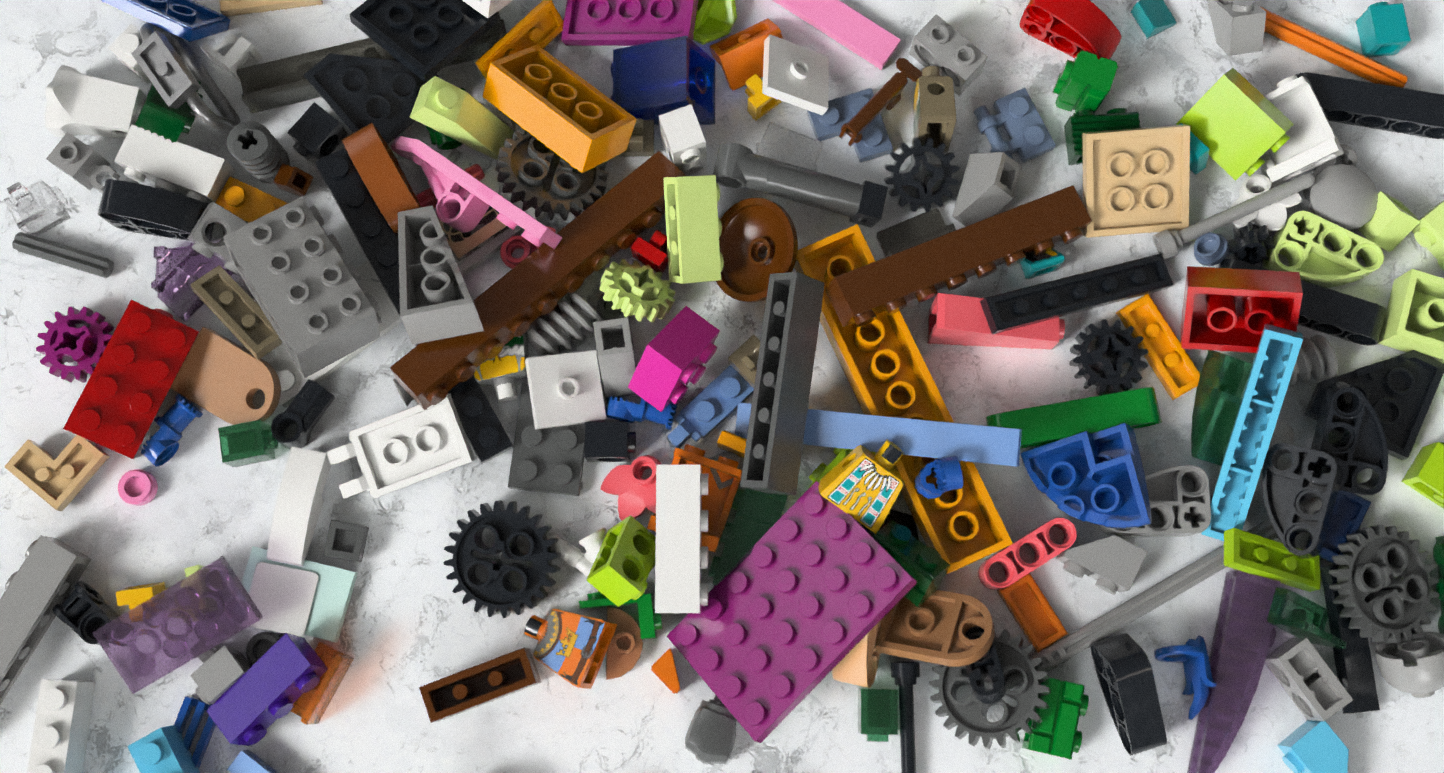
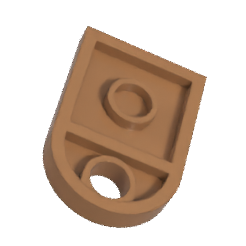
M202 327L171 386V389L225 422L238 426H254L267 420L277 408L281 395L279 377L268 362L263 359L257 360L248 350L206 327ZM258 390H262L265 394V402L261 408L257 409L253 404V396Z
M936 590L919 607L903 596L885 615L875 647L878 653L945 666L960 667L978 661L988 652L994 640L995 629L989 610L978 599L965 594ZM972 627L984 629L983 635L978 639L971 640L965 637L967 630Z

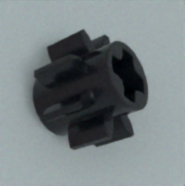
M1248 222L1244 227L1233 229L1234 239L1229 240L1228 243L1229 252L1234 253L1235 259L1253 265L1260 263L1262 260H1269L1267 249L1275 248L1273 236H1268L1266 225L1259 227Z

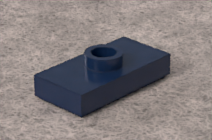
M1339 490L1324 547L1321 553L1318 554L1321 558L1337 566L1332 560V556L1343 555L1338 545L1348 543L1346 537L1348 534L1357 533V529L1360 528L1370 507V501L1355 493ZM1311 535V537H1310V539H1309V541H1308V543H1307L1305 549H1307V548L1311 545V543H1312V535Z

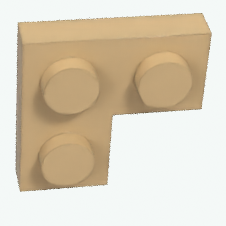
M76 435L56 459L35 441L28 439L4 467L55 510L63 511L110 456L92 441Z

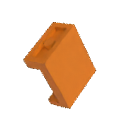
M685 444L684 450L675 448L671 465H701L702 474L709 475L708 495H702V510H708V532H701V547H708V551L716 553L741 482L742 470L737 469L739 464L737 461L719 456L718 460L714 461L704 457V450ZM710 469L717 471L722 483L734 478L732 485L719 490ZM656 514L651 515L647 529L656 532Z

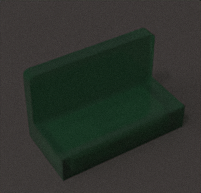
M1276 587L1267 619L1268 623L1298 638L1307 637L1314 644L1344 650L1346 648L1347 642L1324 631L1328 618L1326 608L1290 589Z

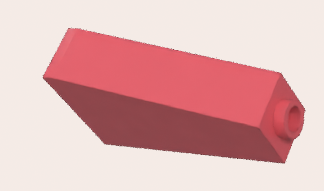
M938 293L928 310V344L1052 350L1059 343V340L1064 338L1065 321L1058 317L992 335L980 303L984 298Z

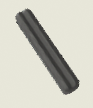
M23 232L17 233L12 242V247L19 252L104 278L110 277L114 268V262L108 258Z

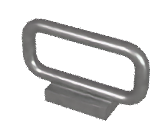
M148 22L141 26L140 33L144 42L131 54L168 107L178 109L186 101L197 117L205 124L230 133L232 128L241 123L234 108L182 38ZM200 87L203 88L223 117L216 115L203 102L196 92Z

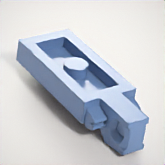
M730 365L680 411V414L675 418L679 425L667 436L668 440L675 447L680 448L690 437L695 442H698L701 438H706L738 408V402L743 403L753 394L754 388Z

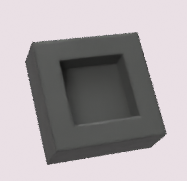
M331 520L323 555L362 562L369 527Z

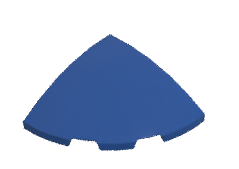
M1126 423L1093 434L1085 431L1020 453L1024 466L1038 490L1045 493L1058 505L1057 508L1083 522L1088 521L1108 528H1130L1152 524L1148 488L1134 429Z

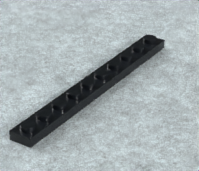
M343 148L315 161L316 168L400 317L398 239L372 198L346 148ZM474 374L468 380L459 382L448 391V394H451L466 437L481 464L513 448L512 442L479 383H477Z

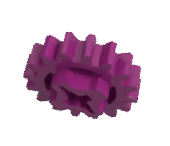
M71 306L68 307V315L57 311L55 312L56 322H44V325L49 330L47 333H38L37 337L44 340V345L36 347V351L46 355L40 360V363L48 368L50 367V374L56 377L61 376V379L71 383L74 378L84 383L87 381V374L92 375L112 335L109 333L112 332L114 326L107 321L104 322L106 317L98 312L93 314V311L87 307H82L79 311ZM85 323L90 324L91 326L87 327L84 325L81 328H78L76 324ZM74 361L79 363L77 366H67L64 364L65 362L72 363Z

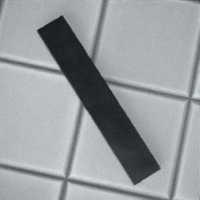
M1157 254L989 296L981 300L980 303L993 335L1165 290L1174 284L1162 254Z

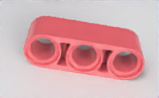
M1055 518L1042 524L1013 542L1012 545L1005 547L986 559L978 570L980 582L990 590H998L1010 586L1070 548L1077 538L1075 526L1070 520L1065 518ZM1052 526H1056L1063 531L1064 540L1061 545L1055 544L1050 539L1049 531ZM1022 545L1030 546L1035 553V558L1031 564L1024 562L1019 556V549ZM993 563H997L1004 568L1005 577L1001 583L995 582L990 578L989 568Z

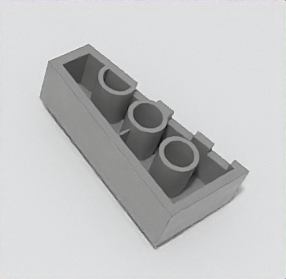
M433 206L398 212L400 318L412 345L484 331L474 302Z

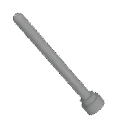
M1310 173L1303 174L1178 232L1172 230L1169 232L1166 229L1153 235L1155 247L1158 253L1162 254L1164 260L1178 254V250L1183 248V244L1311 187L1315 182V177Z

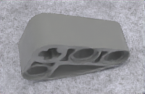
M1188 465L1163 469L1145 476L1150 508L1160 517L1158 528L1150 524L1130 528H1108L1099 525L1101 530L1110 536L1186 537L1201 533L1208 528L1211 521L1208 475L1200 467ZM1183 475L1190 477L1193 481L1194 487L1192 492H1188L1183 488L1181 483ZM1187 514L1189 517H1194V524H1191L1190 521H1185L1184 515Z

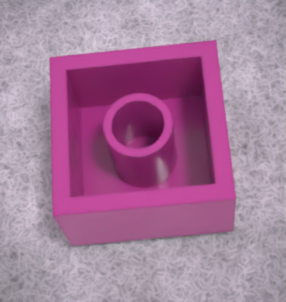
M685 306L647 344L628 388L660 412L671 402L676 405L687 392L688 387L686 385L689 382L695 385L706 371L703 363L706 364L717 350L714 342L720 330Z

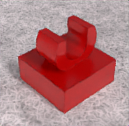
M658 230L655 231L649 242L638 236L631 246L633 258L644 265H650L651 269L655 272L663 273L668 266V256L664 253L667 248V236Z

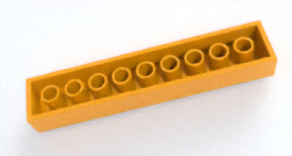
M858 224L799 249L794 266L796 272L825 283L820 323L863 413L954 423L900 311L888 315L887 311L878 313L875 320L861 327H857L856 323L843 327L825 291L826 287L834 277L875 262ZM902 455L893 468L901 474L904 481L901 493L926 546L935 549L941 558L951 565L946 574L1013 544L974 462L959 461L963 475V487L947 491L935 499H928L922 494H918L917 489H915L914 480L922 468L933 462L934 459L939 458ZM931 472V475L926 478L927 484L933 483L936 489L938 485L936 483L937 478Z

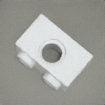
M692 104L659 115L661 140L669 160L686 176L701 171L703 166L707 165L706 140Z

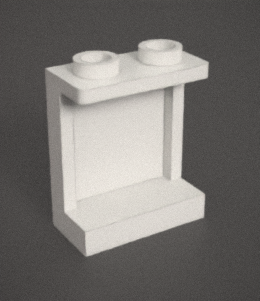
M1296 75L1290 76L1276 85L1278 89L1266 95L1261 92L1264 97L1294 124L1286 132L1290 139L1275 153L1269 148L1262 155L1268 167L1266 172L1274 184H1282L1344 154L1309 80L1304 76L1299 78Z

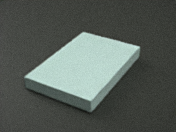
M253 546L231 616L243 618L257 563L265 562L315 572L318 574V582L304 635L338 643L358 573L306 559L303 567L268 560L266 549Z

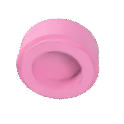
M140 469L126 472L118 483V493L121 499L126 503L136 506H142L151 502L156 496L158 489L155 477L149 472Z

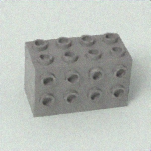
M300 197L223 236L235 268L302 375L306 378L379 338L378 324L382 323L377 312L380 308L371 292L363 293L359 284L361 278L351 262L345 265L340 255L343 251L339 242L333 234L327 236L322 227L325 223L319 211L314 205L309 208L304 199Z

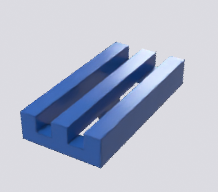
M185 696L174 723L178 733L182 735L193 706L196 707L183 740L187 750H190L205 710L207 711L213 705H208L204 701L191 696ZM210 716L207 718L191 759L195 768L198 767V769L216 727Z

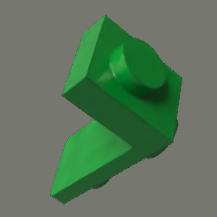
M601 592L587 594V601H579L581 610L617 607ZM644 592L638 599H630L621 605L638 604L642 640L657 638L656 630H663L662 613H655L653 595L651 593L645 594Z

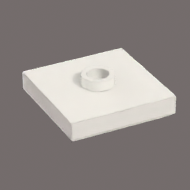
M769 34L764 41L762 94L823 115L828 110L829 56Z
M596 350L525 359L535 430L583 424L585 422H599L607 419Z

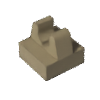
M636 118L637 120L627 150L620 154L621 157L654 155V120Z

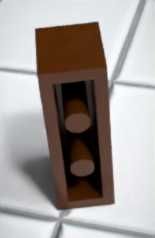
M521 648L423 685L419 689L430 722L433 723L542 682L530 648Z

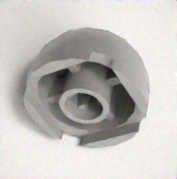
M1423 632L1424 638L1400 641V643L1378 642L1375 654L1382 677L1389 685L1402 692L1411 693L1414 697L1424 698L1434 695L1436 690L1444 687V634Z

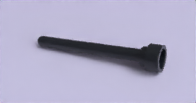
M891 662V678H895V685H898L901 773H916L913 685L917 684L916 677H920V663Z

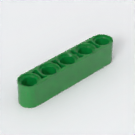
M1147 387L997 413L987 416L986 423L987 426L1022 429L1020 449L1046 445L1085 431L1093 434L1126 423L1133 429L1148 427L1162 423L1155 389L1154 387Z

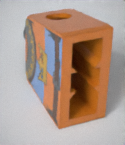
M552 609L547 620L536 615L531 616L525 626L524 633L538 640L533 652L535 659L578 688L591 689L618 624Z

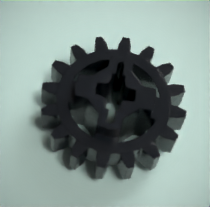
M914 137L911 147L902 142L900 143L902 150L900 154L895 152L889 154L895 162L893 165L887 164L884 166L886 170L892 172L891 176L884 179V183L894 185L888 193L891 197L900 195L898 204L901 207L909 201L911 211L916 212L918 206L922 205L924 211L930 212V203L934 202L939 207H942L941 197L943 195L952 198L953 193L948 188L950 185H958L959 181L952 177V173L959 171V166L950 165L949 162L955 155L952 152L943 154L945 144L940 142L934 148L932 138L927 137L924 145H921L919 138ZM925 152L934 154L941 164H930L927 161ZM911 156V163L906 170L900 171L902 163L907 157ZM920 164L923 169L929 171V175L924 177L923 186L918 179L913 178V174L919 173ZM943 179L940 187L932 193V187L936 181ZM901 185H913L916 187L918 197L907 194Z
M1102 319L1098 323V329L1094 324H1089L1085 328L1086 334L1080 332L1075 337L1079 344H1074L1070 348V352L1077 355V357L1073 358L1069 365L1078 366L1079 368L1074 378L1084 377L1086 382L1083 388L1085 389L1092 385L1097 386L1096 395L1104 393L1106 388H1108L1110 394L1119 392L1120 388L1123 391L1130 390L1132 388L1131 382L1137 383L1143 378L1138 371H1143L1148 367L1146 362L1140 360V358L1148 354L1147 349H1139L1138 347L1143 337L1133 338L1131 336L1134 329L1132 326L1126 330L1120 329V320H1116L1109 327L1107 320ZM1097 338L1095 343L1096 349L1087 353L1090 342ZM1105 352H1106V354H1107L1108 357H1113V358H1114V361H1113L1112 363H1111L1110 359H1108V358H1105V359H1104V358H1103L1102 355H1103ZM1130 363L1127 373L1120 377L1122 373L1121 366Z

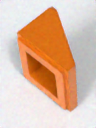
M669 648L651 666V670L673 694H677L680 691V684L671 648Z

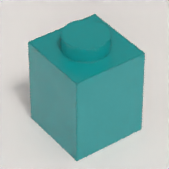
M1385 1L1374 3L1356 20L1362 54L1367 57L1396 55L1411 41L1403 3L1390 5Z

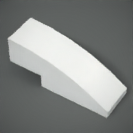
M292 446L274 510L267 550L268 560L303 567L324 503L322 493L331 468L327 453Z

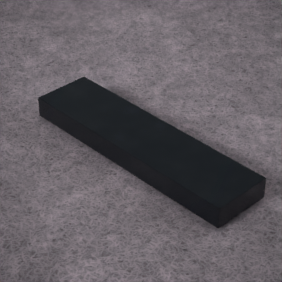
M1339 565L1320 567L1337 678L1353 699V701L1342 708L1343 713L1380 710L1368 637H1360V629L1349 628L1351 617L1341 618L1339 616L1344 608L1343 604H1333V600L1339 596V592L1329 589V585L1337 583V578L1329 574V570L1338 569Z

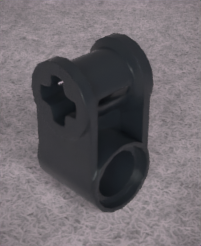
M78 581L75 584V590L62 604H56L52 608L54 614L62 622L70 626L88 644L113 646L122 641L125 636L126 624L124 620L104 601L103 597L94 588L83 581ZM105 621L107 629L105 634L100 637L99 626Z

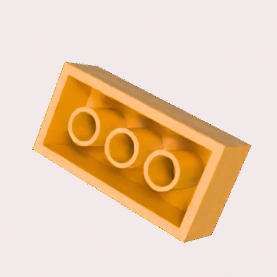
M534 45L490 63L482 97L579 172L584 173L626 152L637 119L539 45Z

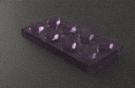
M222 555L99 627L92 634L134 694L258 622L263 616Z

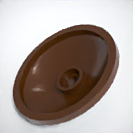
M748 198L734 204L720 219L722 233L719 237V246L724 260V267L721 271V280L716 282L733 299L744 302H760L767 299L770 274L793 271L797 258L798 239L794 223L783 207L764 198Z

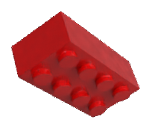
M131 300L63 429L134 459L199 331Z

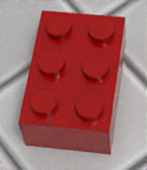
M1187 266L1180 326L1181 348L1256 353L1265 324L1297 332L1303 295L1300 273Z

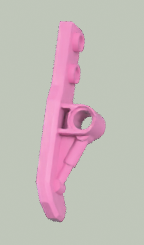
M399 136L391 144L392 151L412 160L422 168L428 179V184L438 200L435 211L440 221L462 233L472 231L491 206L500 212L496 219L513 230L517 225L522 227L525 231L521 236L537 247H540L544 242L555 249L561 241V236L420 140Z

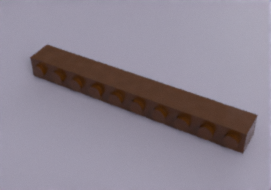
M660 151L656 152L556 234L561 236L562 239L555 249L545 243L542 244L473 300L484 331L418 344L390 367L397 382L424 411L431 405L439 404L445 399L450 389L459 382H464L471 378L478 366L487 359L495 358L502 351L504 345L512 338L523 335L529 329L531 323L540 315L551 312L557 305V302L568 292L572 293L579 289L585 278L594 271L603 269L610 261V258L619 250H625L630 247L635 241L636 236L646 228L654 227L665 213L663 177H681L686 175Z

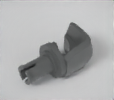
M716 695L714 700L710 699L709 702L701 701L685 737V748L694 754L697 760L709 765L727 764L735 743L736 722H738Z

